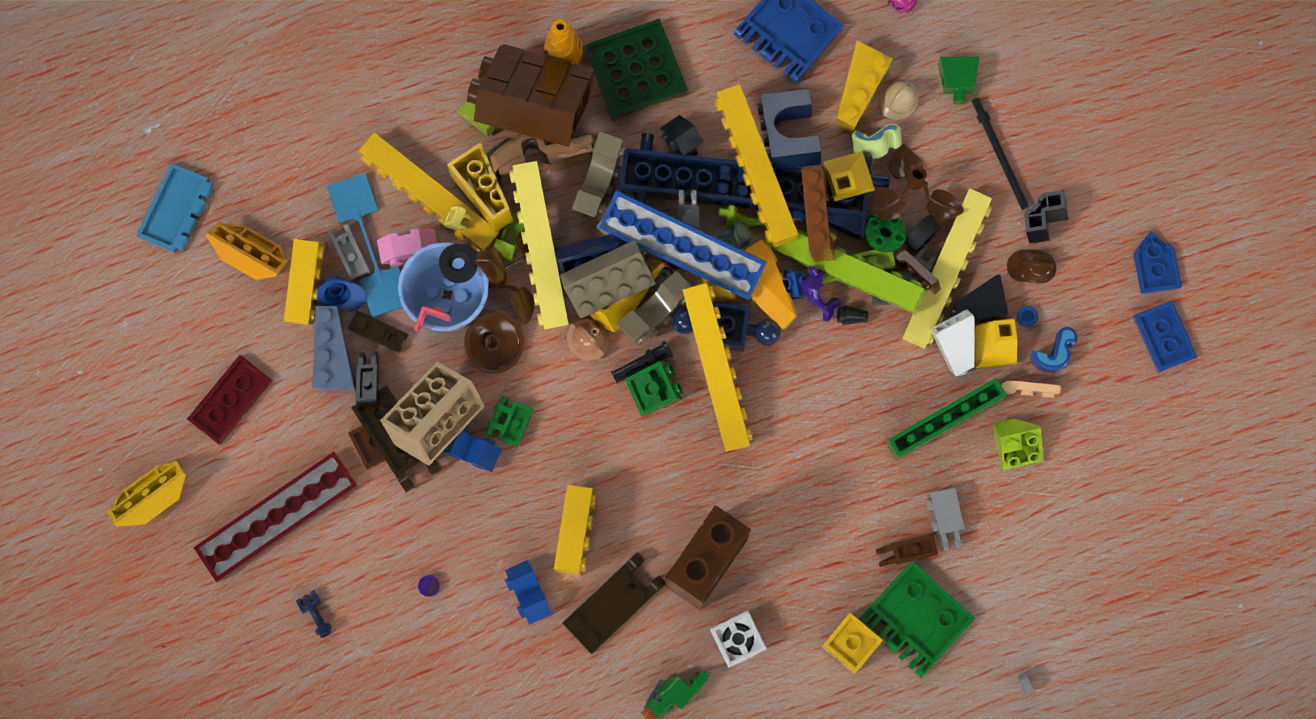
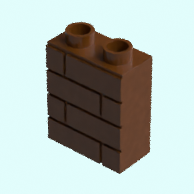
M503 44L498 48L494 58L484 56L479 69L478 79L473 78L470 83L467 102L476 104L475 122L569 147L589 102L595 68L576 63L571 64L569 61L554 57L547 58L543 54L528 50L525 52L524 49Z
M715 505L704 520L703 526H700L666 575L665 587L698 610H701L747 543L751 529Z

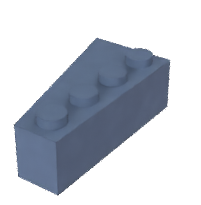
M316 306L312 388L315 392L356 393L354 374L341 313L337 306Z

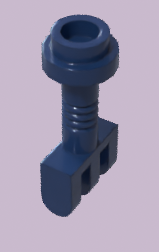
M313 590L311 595L314 600L311 601L306 594L303 597L307 604L303 605L300 598L296 600V603L303 614L307 611L310 612L317 626L315 630L316 635L324 638L332 633V626L330 623L325 624L316 606L322 602L316 591Z

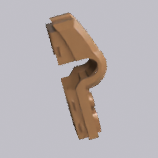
M586 133L573 136L569 147L556 143L550 145L548 141L534 137L526 138L530 136L518 134L515 138L499 147L490 156L497 181L502 180V184L505 185L511 183L509 171L513 170L512 166L526 163L524 153L529 148L538 150L541 161L549 165L551 172L591 162L594 146L591 134Z

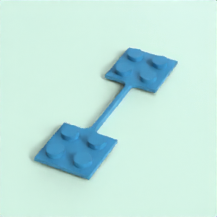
M366 173L327 186L339 223L341 224L353 219L359 221L375 266L374 274L359 279L361 287L365 290L366 301L372 317L403 307L398 293L399 267L396 266L387 270L379 269L362 222L365 215L378 211Z

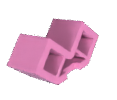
M416 228L411 229V233L398 235V232L380 238L377 240L381 264H390L391 267L400 266L403 261L412 257L421 248L437 243L434 229Z

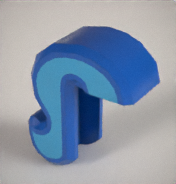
M1064 327L1057 332L1052 355L1032 351L1030 354L1032 364L1043 372L1056 373L1062 370L1070 361L1071 353L1069 348H1072L1077 343L1075 330L1071 327Z

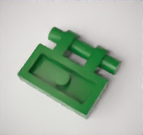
M501 396L499 403H496L494 407L495 412L492 419L486 425L488 428L485 435L493 437L495 431H500L498 440L518 448L534 409L516 401L509 408L506 406L509 399ZM503 413L508 415L504 425L499 424Z

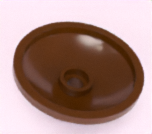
M492 311L481 314L472 321L466 331L464 339L465 353L471 364L482 372L490 374L505 372L511 369L522 355L524 348L522 329L518 322L506 313ZM488 338L492 340L490 345L487 344Z

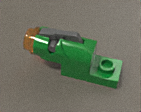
M704 671L701 674L697 672L689 681L692 684L690 687L678 676L671 677L668 680H659L646 701L641 714L646 719H661L674 708V704L682 710L710 676Z

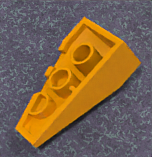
M760 240L744 250L767 261L750 298L780 328L786 329L798 315L790 293L786 292L783 274L779 273L776 255L764 240Z

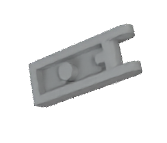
M346 223L343 225L346 233L335 237L332 230L328 233L351 281H354L369 274L370 271Z

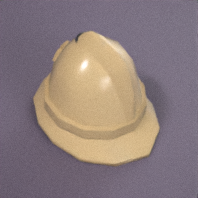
M895 82L886 87L880 95L879 103L883 116L892 120L906 119L910 116L918 105L919 94L915 85L911 82Z

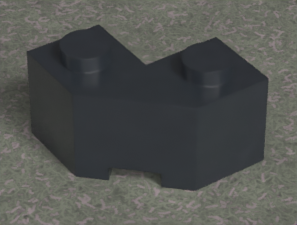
M1064 190L1043 193L1033 208H1029L1024 214L1029 244L1050 241L1048 223L1069 220Z

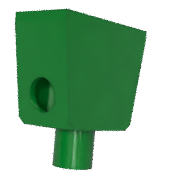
M940 57L938 68L944 94H953L954 104L966 103L965 94L973 93L979 57Z

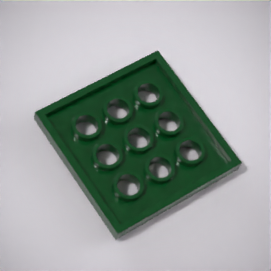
M660 18L584 45L592 68H595L594 74L612 120L688 93ZM645 40H651L654 45L647 49L642 46V43ZM626 47H632L635 52L632 55H626L623 50ZM612 53L616 58L612 62H607L604 59L605 55ZM652 58H658L661 63L659 66L653 67L649 64V61ZM633 65H639L642 70L639 73H633L630 68ZM619 71L623 76L620 80H614L611 77L612 73ZM659 76H665L668 81L666 84L660 85L656 82V79ZM640 83H646L649 88L642 92L637 89V86ZM626 89L630 95L627 98H621L618 95L619 91Z

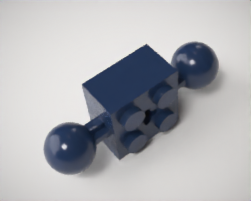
M713 301L714 307L718 306L721 316L720 319H717L719 327L724 326L725 323H729V327H731L728 330L724 329L726 339H723L724 347H729V350L744 352L746 336L755 337L760 344L765 346L773 345L779 340L781 334L780 327L773 320L765 319L757 325L748 324L750 306ZM687 308L678 309L672 317L674 329L681 334L693 332Z

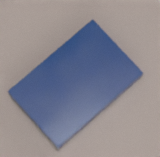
M1173 301L1133 316L1158 373L1197 358Z

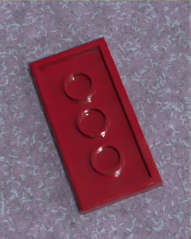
M239 355L187 420L217 444L221 445L273 380Z

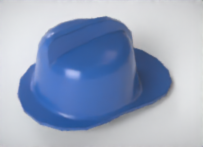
M331 276L322 281L317 292V298L324 306H337L339 310L354 311L363 306L366 301V293L360 285L348 282L340 276Z

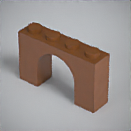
M823 167L801 169L809 251L814 263L835 260L834 245L829 228L826 201H829L828 185Z

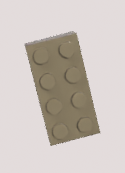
M636 240L560 274L563 287L580 319L656 284L652 271Z

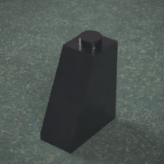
M995 275L955 302L953 309H951V317L967 309L974 316V324L1005 319L1009 313L1001 275Z

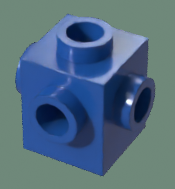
M796 269L785 270L783 283L786 292L790 293L792 301L804 298L802 285H800L807 278L804 272H796Z

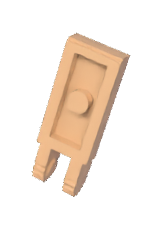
M1009 380L1001 384L1004 392L1010 395L1020 391L1023 396H1033V393H1040L1043 398H1054V395H1059L1061 390L1060 385Z

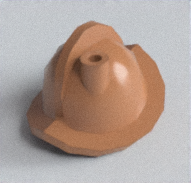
M579 319L569 327L567 343L574 356L581 360L593 361L600 359L609 350L610 337L608 331L602 328L596 321Z

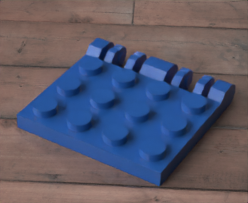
M761 0L736 28L733 35L741 39L747 33L742 41L747 44L757 33L760 38L754 43L752 50L758 51L764 42L767 41L768 43L762 48L759 55L771 63L781 52L782 55L773 65L776 69L783 64L786 58L790 59L792 62L785 68L783 74L787 77L797 65V69L789 78L796 84L842 31L844 25L813 0Z

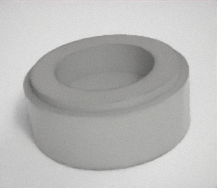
M1026 673L1019 675L1018 679L1025 694L1030 695L1034 693Z

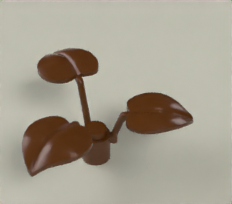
M902 144L893 153L889 162V170L895 178L901 179L906 177L907 185L899 197L896 192L890 189L878 191L872 199L871 208L872 214L880 219L896 220L903 216L907 209L906 204L901 201L910 188L917 190L924 187L926 199L929 201L926 209L934 219L945 221L964 212L961 203L945 190H934L930 197L927 187L928 182L925 181L927 172L923 169L922 161L905 144Z
M520 232L517 237V246L523 254L521 258L503 267L504 259L500 251L490 248L483 251L474 263L488 278V288L498 286L499 289L513 290L510 294L511 304L520 319L525 324H528L534 311L532 294L525 287L518 289L516 286L504 285L507 280L505 270L526 259L525 252H529L528 244H523Z

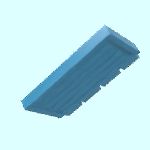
M171 163L136 236L173 253L176 250L183 252L189 241V238L183 235L184 233L192 234L198 222L192 216L200 217L207 203L201 197L209 199L214 185L209 183L210 180Z

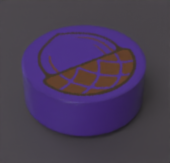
M426 575L420 579L418 589L422 595L432 597L439 592L440 583L434 576Z

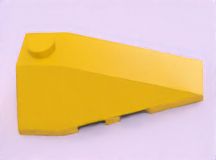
M649 258L646 261L655 280L664 265L662 262ZM649 288L590 314V316L602 328L615 332L620 329L617 323L631 310H636Z

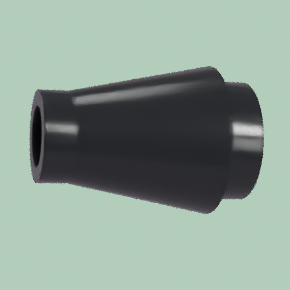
M848 305L838 307V323H842V325L867 323L868 311Z

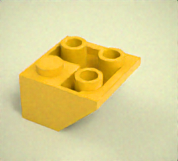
M863 151L823 162L834 201L875 190Z
M1014 319L992 321L974 326L975 369L1017 364V333Z

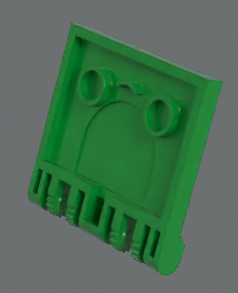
M913 561L902 570L859 617V620L865 625L874 614L877 615L868 626L870 630H873L882 619L887 626L878 633L881 639L891 628L895 631L884 643L894 654L905 642L909 644L898 657L901 660L905 659L912 649L917 651L919 655L909 663L908 667L912 670L924 658L925 661L915 671L920 678L927 673L975 619L974 616Z

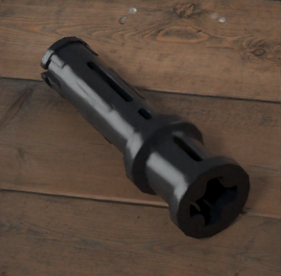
M663 341L660 346L652 350L647 349L645 355L611 371L616 383H619L650 365L668 357L672 358L673 355L667 343Z

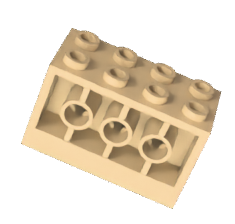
M436 362L380 421L397 447L429 466L485 406L471 380Z

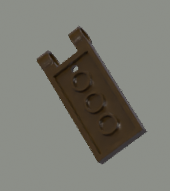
M386 385L378 390V404L357 406L356 404L351 408L407 493L415 486L406 471L421 461L397 447L380 421L398 403ZM411 456L412 461H407V457ZM436 460L429 466L425 464L432 475L442 470Z
M639 552L635 553L563 622L564 626L590 654H593L665 586V580L660 575L645 587L632 574L645 561ZM631 583L636 585L634 589L629 587Z

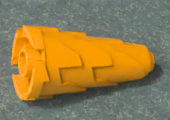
M561 18L554 20L546 37L544 55L547 58L554 57L569 61L571 64H580L584 55V46L581 39L567 20Z

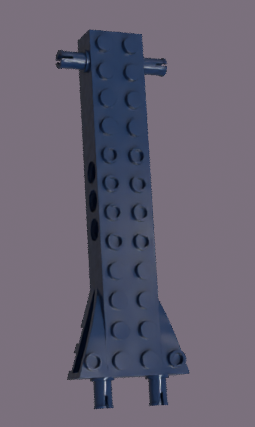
M647 133L641 134L640 150L626 148L620 191L633 195L637 200L646 203V198L652 197L679 201V190H684V201L692 202L691 192L692 190H697V203L730 206L731 204L739 208L759 210L757 204L754 205L751 200L750 193H752L750 185L746 186L744 182L743 167L739 168L736 160L652 151L654 135L649 133L648 141H646ZM872 156L866 157L865 160L873 186L889 189L890 175L872 174ZM822 166L828 185L829 201H826L829 227L862 241L867 223L874 216L867 211L869 192L834 201L824 166ZM805 168L774 170L788 209L801 211L806 215L801 169Z

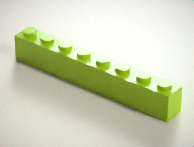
M799 230L797 240L775 248L772 242L768 243L767 239L765 240L773 252L807 267L815 266L816 269L823 270L827 276L912 314H916L925 295V290L922 288L923 285L915 280L908 282L903 279V275L894 271L891 274L885 272L883 266L873 263V265L865 263L866 259L858 255L854 257L849 256L846 250L837 246L834 249L835 260L814 263L809 251L808 233Z

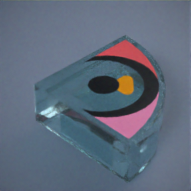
M662 261L664 267L655 279L659 283H663L674 273L670 265Z

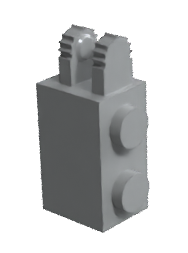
M952 488L930 493L928 495L929 499H926L928 511H932L933 515L931 527L933 532H937V537L940 536L943 550L949 551L947 534H953L954 545L957 549L962 548L959 532H962L965 528L956 489Z

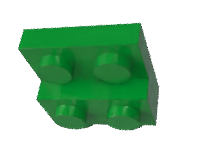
M659 361L625 379L641 417L682 399L680 395L683 393L682 387L678 382L675 383L672 377L675 374L674 369L666 361Z

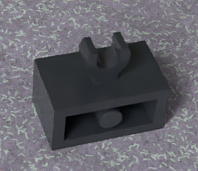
M678 115L660 127L663 133L661 136L663 142L667 146L670 145L675 152L678 151L683 155L692 156L698 154L696 147L704 141L694 124Z

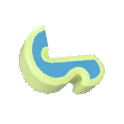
M888 124L870 137L865 133L855 130L852 133L853 152L863 151L865 158L872 156V159H878L888 153L889 148L897 149L902 145L901 127L896 124Z

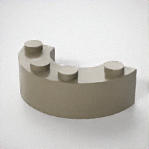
M599 132L588 173L582 187L578 190L572 210L595 218L598 215L602 216L605 208L604 202L607 197H611L614 186H611L613 179L618 178L621 170L618 164L620 157H623L626 146L623 145V139Z
M675 271L661 284L659 289L645 304L635 311L631 310L617 323V326L635 344L640 345L648 337H655L660 331L659 328L663 324L668 325L672 321L673 314L682 304H686L682 289L691 287V285Z

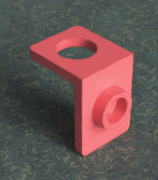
M422 306L414 329L416 333H420L426 315L448 322L451 321V317L443 313L444 310L432 306L430 309Z

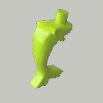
M731 204L728 209L719 208V216L726 217V228H735L737 225L733 226V224L736 222H741L738 228L766 227L764 223H760L758 217L742 214L738 211V207Z

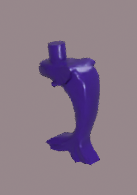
M810 266L808 268L810 275L800 283L802 285V293L813 306L822 310L823 321L828 322L834 316V309L840 305L841 299L833 297L824 304L819 291L821 286L824 285L822 281L826 273L823 270L816 269L815 266Z

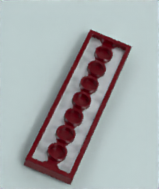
M332 452L193 548L214 580L218 583L357 488L358 485L337 454Z

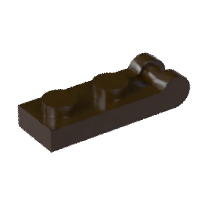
M358 310L348 326V330L396 353H400L402 349L401 344L408 337V334L404 331L396 329ZM391 335L396 336L394 342L389 341Z

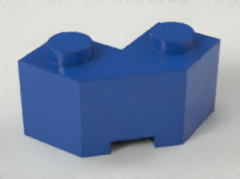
M463 429L442 451L452 458L463 460L476 468L492 472L502 449L495 446V441L486 437L483 440L476 439L468 435V430Z
M529 560L505 570L508 577L505 579L509 591L514 590L520 606L517 609L521 618L526 617L530 625L552 614Z

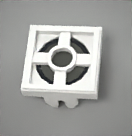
M748 610L710 628L728 668L742 663L767 649Z

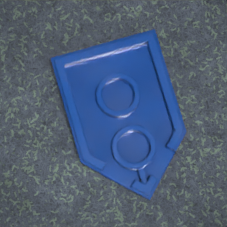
M1150 231L1133 254L1141 294L1182 288L1174 247L1168 243L1166 244Z

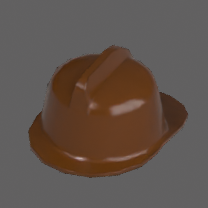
M1020 250L1008 258L1007 271L1013 279L1020 282L1046 283L1055 276L1056 263L1048 253Z

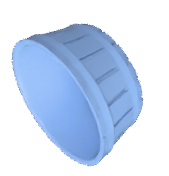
M435 243L421 248L406 261L399 276L398 293L401 298L400 301L411 319L417 322L422 306L430 309L432 306L443 309V313L450 315V322L426 315L423 327L440 332L455 331L469 325L480 314L487 300L488 278L479 267L475 275L464 283H453L443 276L439 267V258L442 251L454 243ZM456 258L452 263L453 267L456 269L462 268L464 260ZM444 290L453 292L451 300L442 299Z

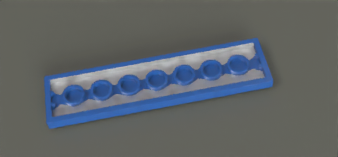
M619 190L615 191L599 226L600 229L629 243L636 240L641 249L747 300L750 299L767 264V261Z

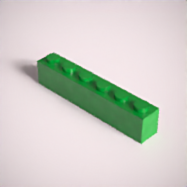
M994 378L889 438L885 444L897 461L999 403L1007 395L998 380Z

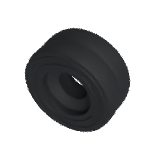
M927 215L906 236L905 244L917 253L939 231L940 224L930 215Z
M464 244L449 245L442 251L439 258V267L443 276L453 283L467 282L475 275L478 268L474 263L476 260L474 251ZM456 258L464 260V266L460 269H456L452 265Z

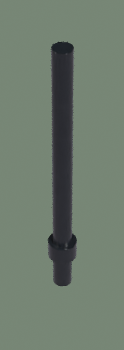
M973 99L971 102L977 112L978 122L984 127L1021 210L1029 208V205L989 121L991 118L988 112L984 110L980 99Z

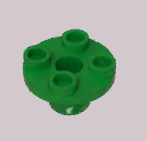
M873 216L867 223L865 236L868 243L874 249L889 253L902 247L906 240L907 230L900 218L896 220H883Z

